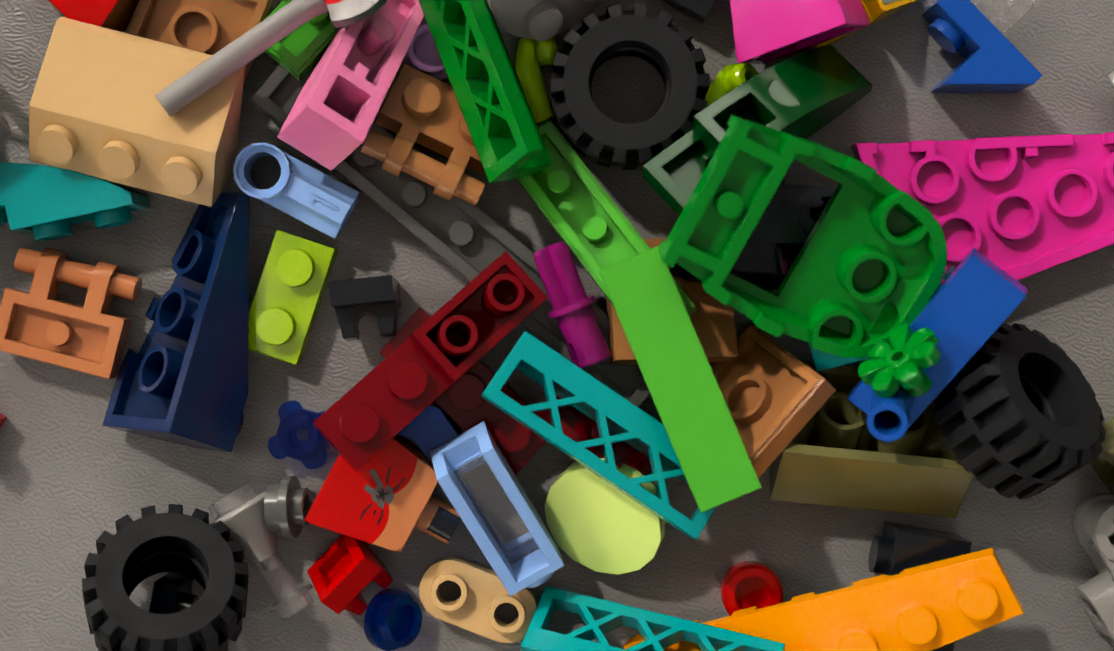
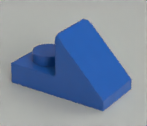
M937 0L922 14L931 24L928 27V31L932 38L950 53L957 51L964 58L931 90L932 93H1016L1033 85L1043 76L970 0Z

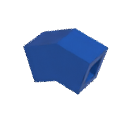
M432 403L397 435L414 440L430 462L432 461L431 450L461 433L450 416L441 407Z

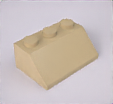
M60 17L55 23L29 104V161L75 171L95 178L212 207L234 174L233 166L238 150L245 65L181 110L169 116L154 95L212 55Z

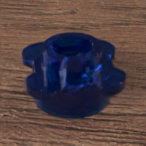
M296 400L283 403L278 410V416L281 421L277 434L268 441V449L271 455L276 459H283L288 456L300 460L308 469H317L323 466L327 461L325 448L328 445V441L313 426V422L326 410L317 412L311 409H304L301 403ZM300 429H305L308 432V438L304 441L297 437Z

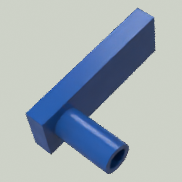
M974 248L909 325L914 332L920 328H929L939 340L936 345L941 352L938 363L924 369L932 380L931 388L921 396L912 397L901 384L892 397L883 398L876 394L872 389V385H866L860 379L850 391L848 400L868 415L867 427L869 432L875 438L885 442L900 439L921 413L1027 297V288Z

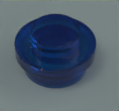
M387 588L377 593L370 601L364 616V632L368 641L374 647L386 651L410 645L418 636L422 626L420 606L409 593L397 588Z

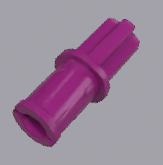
M558 242L539 249L534 254V261L553 307L547 313L549 318H556L568 347L572 363L579 368H584L610 357L612 354L601 333L591 304L596 301L593 294L586 295L568 245L564 242Z

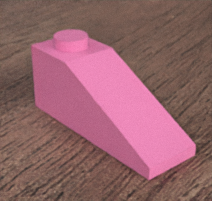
M387 0L381 8L369 17L357 23L340 27L303 86L277 137L330 171L364 142L424 17L419 1Z

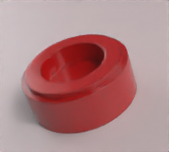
M743 561L735 564L725 573L720 585V596L724 607L731 616L733 611L757 606L759 609L782 603L783 588L777 575L767 565L757 561Z

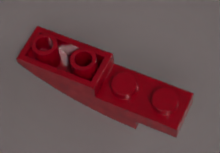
M505 251L418 327L403 344L313 422V426L356 472L500 343L548 297Z

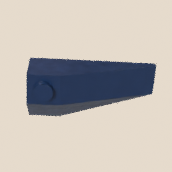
M241 192L221 193L212 207L198 205L172 259L173 270L177 275L171 288L163 295L161 300L153 298L145 314L154 323L140 351L128 349L119 368L102 426L193 448L232 452L235 438L243 426V410L248 395L249 196Z

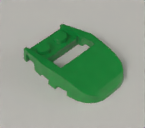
M731 115L727 122L729 128L666 241L662 240L658 247L662 261L671 268L677 263L698 278L704 291L724 305H730L753 320L757 328L778 338L781 334L809 342L813 349L843 358L868 357V352L877 342L885 341L891 344L889 331L901 324L907 323L910 326L927 305L943 277L947 261V245L939 222L934 219L932 213L906 192L897 189L877 174L876 169L822 144ZM795 159L839 182L778 290L776 293H773L730 271Z

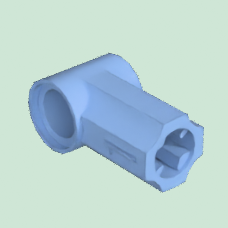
M265 142L252 143L243 148L237 155L233 166L234 179L239 189L248 196L269 204L335 240L347 224L361 192L287 154L275 145ZM263 156H273L281 166L280 179L275 186L260 190L251 180L250 172L252 165Z

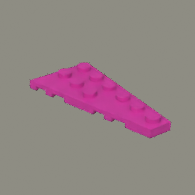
M1114 132L1086 135L1059 134L989 137L949 141L921 140L881 144L855 143L851 146L855 159L876 169L877 174L900 191H904L927 208L932 213L934 219L939 222L947 245L945 271L952 266L957 268L975 248L1015 280H1020L1114 244Z

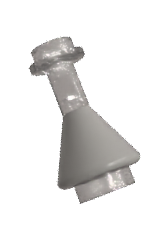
M250 482L207 507L215 519L209 525L213 526L221 520L230 528L228 542L236 539L239 540L244 550V557L257 565L277 599L268 608L269 612L277 611L280 618L285 620L314 601L309 593L313 586L311 583L298 587L277 551L276 533L269 532L264 517L265 491L258 495Z

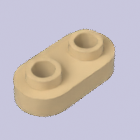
M455 556L443 557L433 562L425 571L419 586L421 603L433 617L500 643H514L522 640L538 606L536 596L531 588H524L510 596L494 570ZM445 581H453L459 585L461 596L453 601L445 600L439 593V585ZM510 603L517 608L519 615L514 621L507 623L498 619L495 609L500 604Z

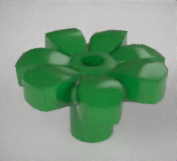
M907 323L898 325L889 331L891 344L879 341L868 352L867 356L870 359L861 362L858 367V375L866 385H872V389L879 397H892L901 384L910 396L918 397L925 394L932 386V380L924 369L938 363L941 352L936 345L939 340L929 328H920L914 332Z

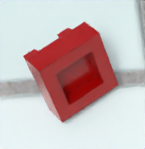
M343 534L307 570L321 603L337 614H340L345 609L361 615L368 608V605L360 592L371 581L376 582L384 589L393 581L388 569L370 549L367 542Z

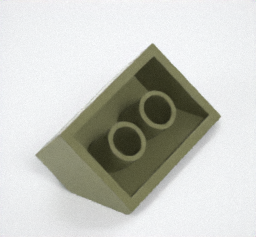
M802 361L825 378L836 391L769 466L770 500L956 518L974 474L971 471L967 472L960 465L958 457L952 450L948 449L942 439L944 435L942 430L936 426L932 414L936 409L932 403L921 413L900 439L891 442L881 441L869 432L867 427L868 415L848 400L850 391L861 379L858 375V367L842 365L816 371L814 362Z

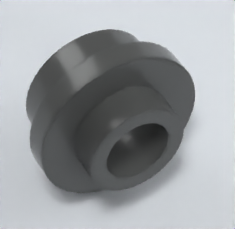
M285 476L281 479L280 483L268 484L264 495L266 526L269 532H282L285 538H297L301 533L302 525L309 524L304 519L312 506L311 494L308 488H301L296 476Z

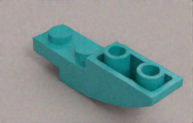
M0 162V226L6 225L9 222L10 230L33 233L35 241H49L73 235L71 225L93 220L96 229L125 225L133 222L131 212L150 208L147 196L113 182L67 169L37 164Z

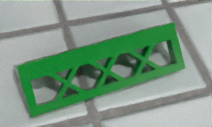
M418 0L489 183L540 174L552 162L488 4L485 3V0Z

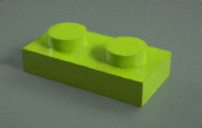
M276 230L249 311V350L294 365L301 364L338 249Z

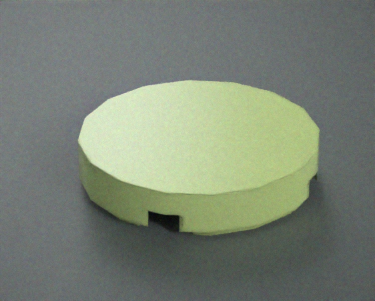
M578 462L572 463L557 477L550 487L544 504L547 527L557 545L575 562L595 572L621 575L638 571L655 557L665 537L666 521ZM624 463L620 468L616 466L619 472L630 479L644 476L637 469ZM651 482L639 484L657 497L656 488Z

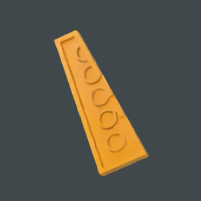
M989 548L907 568L896 575L883 574L852 582V586L821 594H815L814 591L794 596L791 601L758 609L757 606L733 611L731 616L702 622V624L784 643L785 651H932L1023 614V605L994 549ZM641 634L633 636L627 640L623 648L628 649L645 640ZM684 640L664 649V651H702L698 644Z

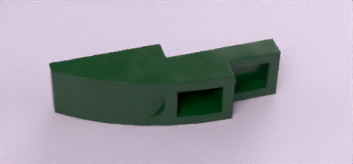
M831 44L795 55L752 77L696 114L691 131L643 165V178L680 216L729 128L727 122L731 115L808 139L871 92L873 85Z

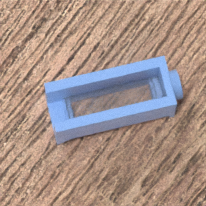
M484 421L430 451L439 485L510 596L524 588H534L543 584L553 575L554 571L565 566L552 534L501 453Z

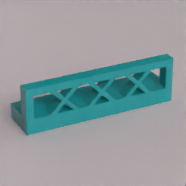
M524 331L481 397L692 540L697 539L717 506L700 513L697 507L691 519L670 506L665 479L677 477L686 484L688 482L664 425ZM516 368L544 387L547 402L522 406L500 390ZM573 406L595 421L600 438L575 442L563 434L558 408ZM549 410L551 425L535 415L534 412ZM624 441L648 457L652 474L630 479L619 472L615 464L612 443ZM601 446L604 461L586 448ZM654 481L657 497L639 484Z
M546 586L522 641L521 650L664 651L665 648L684 640L698 644L702 651H716L714 648L719 649L717 651H785V644ZM555 609L579 614L585 623V626L566 635L547 630ZM621 626L638 629L645 641L628 649H621L610 646L604 634Z

